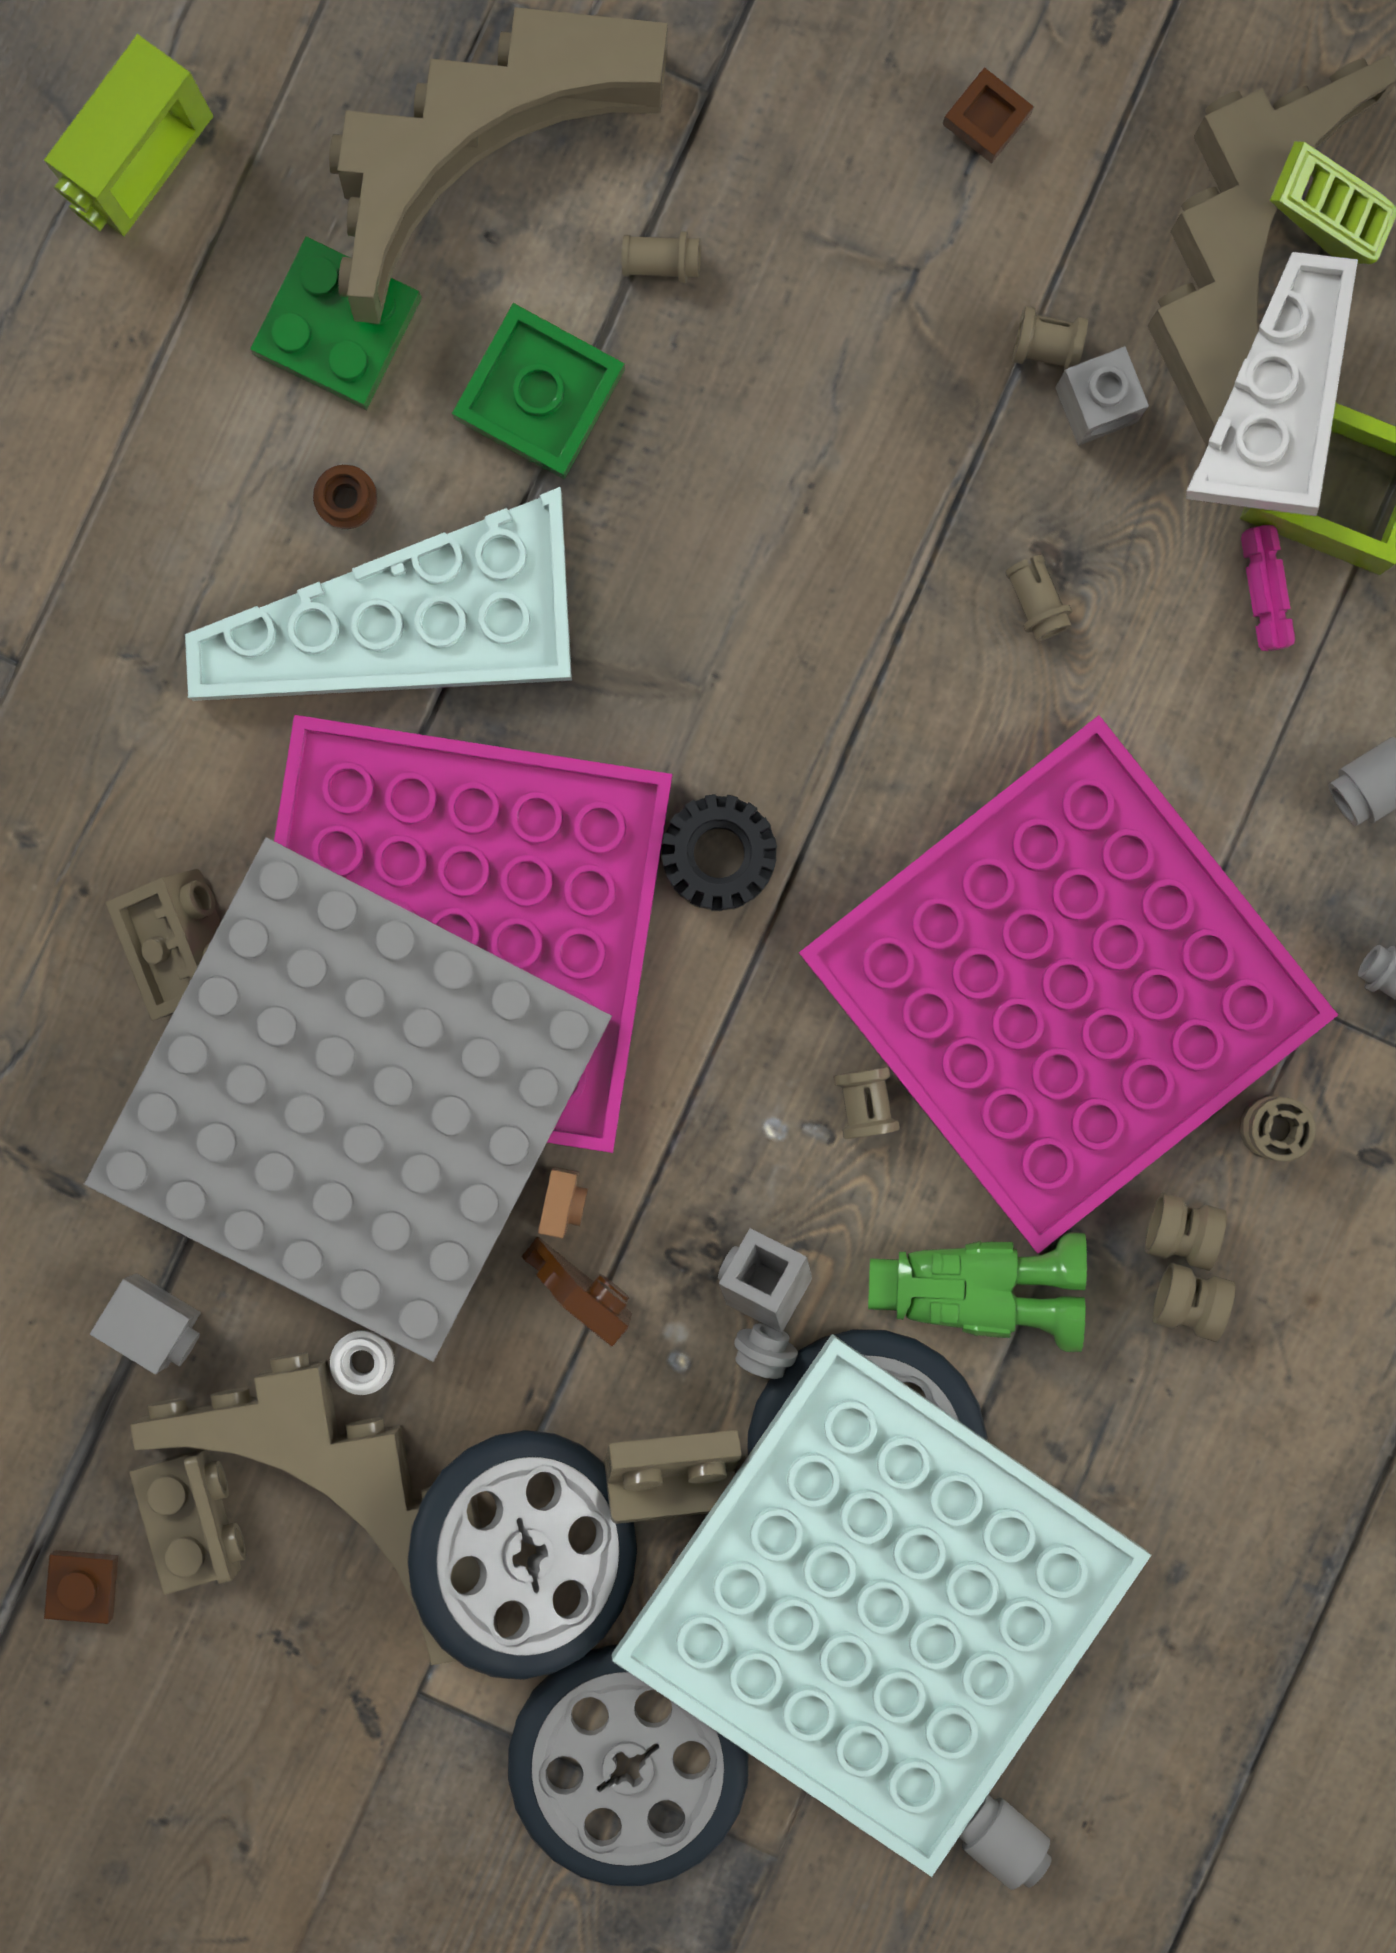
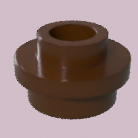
M337 465L326 470L317 480L313 491L314 506L320 517L327 524L338 529L357 528L366 523L373 515L377 506V490L370 476L362 469L352 465ZM344 488H351L357 492L356 503L347 509L336 506L335 497L337 493Z

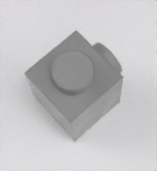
M750 1228L739 1247L736 1245L732 1247L725 1257L718 1274V1280H720L719 1286L726 1305L782 1333L809 1286L812 1275L806 1256Z

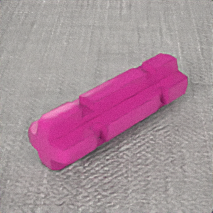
M1274 525L1252 527L1242 533L1241 542L1244 558H1250L1251 563L1249 567H1246L1253 616L1260 619L1259 626H1255L1258 647L1262 651L1285 649L1294 644L1295 633L1293 621L1291 618L1286 619L1285 613L1287 610H1290V602L1283 559L1276 558L1277 551L1281 550L1278 529Z

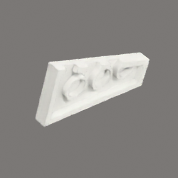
M1292 252L1259 326L1258 334L1236 378L1231 395L1209 439L1208 447L1190 482L1186 499L1311 516L1317 515L1358 260Z

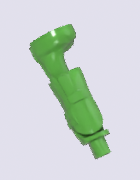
M1079 1232L1065 1233L1060 1238L1055 1250L1038 1256L1018 1257L1017 1249L1013 1248V1242L978 1241L965 1244V1248L914 1251L908 1253V1258L906 1251L899 1252V1259L870 1258L868 1309L897 1311V1319L904 1320L906 1315V1318L921 1323L962 1328V1332L974 1336L1010 1338L1011 1333L1015 1332L1016 1325L1038 1328L1054 1336L1055 1343L1060 1350L1064 1352H1082L1086 1311L1084 1297L1023 1298L1016 1297L1013 1293V1288L1016 1285H1043L1068 1290H1085L1087 1280L1086 1235Z

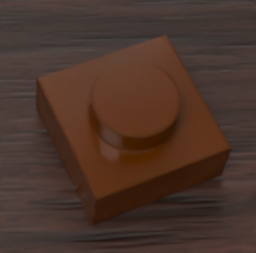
M984 67L945 115L943 125L992 164L1031 116L1034 106Z
M63 1550L52 1552L49 1555L44 1619L108 1624L114 1615L119 1555Z

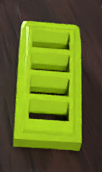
M1294 141L1270 202L1330 256L1358 260L1357 264L1375 263L1381 255L1396 219V206L1379 191L1306 142ZM1310 176L1314 178L1305 200H1302V195Z

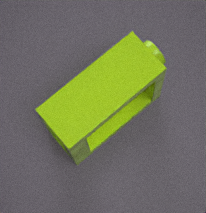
M137 34L44 159L58 178L54 189L71 203L69 206L71 211L88 225L100 232L107 224L125 237L213 118V114L191 73Z
M1335 402L1332 432L1396 457V426ZM1396 504L1381 541L1317 515L1311 516L1244 507L1240 517L1241 520L1256 526L1274 525L1278 529V535L1378 575L1383 574L1396 565Z

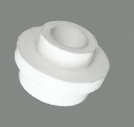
M368 1330L351 1332L342 1337L332 1350L330 1356L331 1374L336 1383L349 1393L356 1395L374 1393L388 1382L393 1373L394 1354L392 1348L381 1335ZM359 1350L369 1352L374 1359L373 1370L368 1373L358 1372L352 1365L354 1352Z

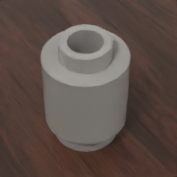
M1390 737L1339 769V777L1328 784L1329 791L1336 805L1346 819L1354 826H1358L1366 820L1375 823L1396 809V738Z
M987 1795L959 1836L963 1841L962 1849L1010 1890H1014L1022 1884L1027 1888L1034 1886L1043 1877L1051 1864L1052 1857L1047 1853L1050 1846V1838L1003 1798L994 1800L991 1796Z

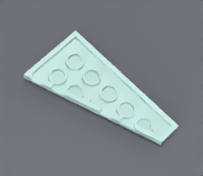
M561 487L539 495L540 498L509 510L505 508L487 515L484 520L448 534L445 532L352 568V572L324 583L317 582L297 590L296 594L259 608L256 606L185 634L188 698L192 701L572 680Z

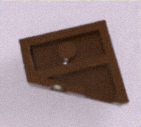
M537 1237L521 1257L539 1271L536 1274L537 1277L552 1292L551 1294L563 1308L613 1347L630 1324L632 1312L626 1308L629 1296L602 1274H599L595 1281H592L540 1237Z

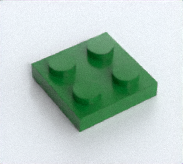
M305 236L250 350L254 356L367 410L422 299L420 291L390 278L380 324L354 321L348 297H341L339 295L340 264L342 257L348 256Z
M513 303L455 406L452 416L454 420L565 480L625 371V363Z

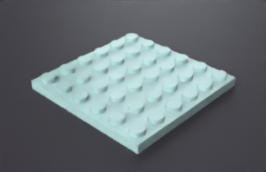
M832 1334L612 1653V1661L932 1877L1145 1566L1151 1554Z

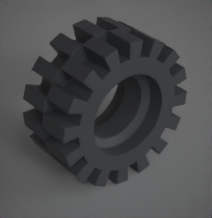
M716 794L705 795V798L697 801L692 800L671 819L662 842L663 866L674 890L681 897L688 900L690 904L699 908L710 909L711 911L734 910L744 906V904L752 899L754 900L768 884L777 860V845L770 823L766 817H763L757 811V807L750 802L745 803L739 800L737 796L728 794L727 796H716ZM717 828L726 829L736 834L744 847L742 865L734 874L724 878L706 875L699 869L694 859V848L698 839L705 832Z

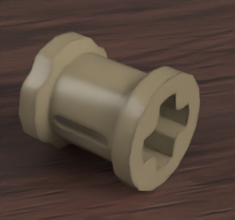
M1024 306L1015 337L1012 362L1023 364L1026 359L1063 366L1064 371L1080 364L1087 334L1088 319L1077 317L1074 322L1036 315L1034 307Z
M890 1067L833 1076L835 1086L842 1087L848 1126L842 1129L844 1139L866 1137L900 1130L899 1120L891 1116L886 1079L891 1077ZM864 1088L866 1089V1095H867V1101H868V1107H869V1113H870L869 1117H868V1114H867V1108H866V1102H865V1096H864Z

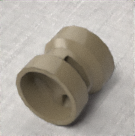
M1264 1096L1254 1100L1245 1108L1240 1118L1239 1132L1243 1143L1252 1153L1266 1159L1289 1162L1302 1157L1311 1148L1316 1138V1123L1311 1111L1303 1103L1293 1098Z
M1162 1192L1155 1203L1150 1217L1145 1240V1253L1165 1259L1174 1254L1184 1257L1190 1266L1210 1271L1217 1260L1224 1239L1227 1221L1226 1210L1206 1204L1198 1209L1189 1207L1183 1198Z
M1171 1262L1167 1266L1158 1287L1153 1307V1323L1171 1329L1180 1325L1190 1327L1197 1337L1217 1342L1224 1333L1230 1318L1235 1298V1282L1217 1276H1212L1208 1279L1195 1276L1191 1268Z

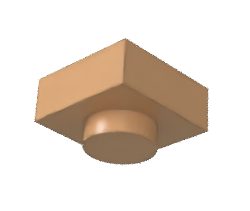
M554 1167L551 1170L538 1233L564 1238L567 1233L568 1224L581 1225L588 1189L577 1186L578 1171Z

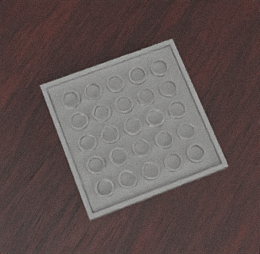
M265 837L84 1185L434 1362L612 1016Z

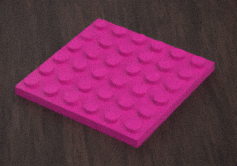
M294 715L274 842L610 1014L612 1017L547 1143L610 1153L614 1152L673 774Z
M1100 715L1095 717L798 953L1037 1254L1338 1016L1336 1011Z

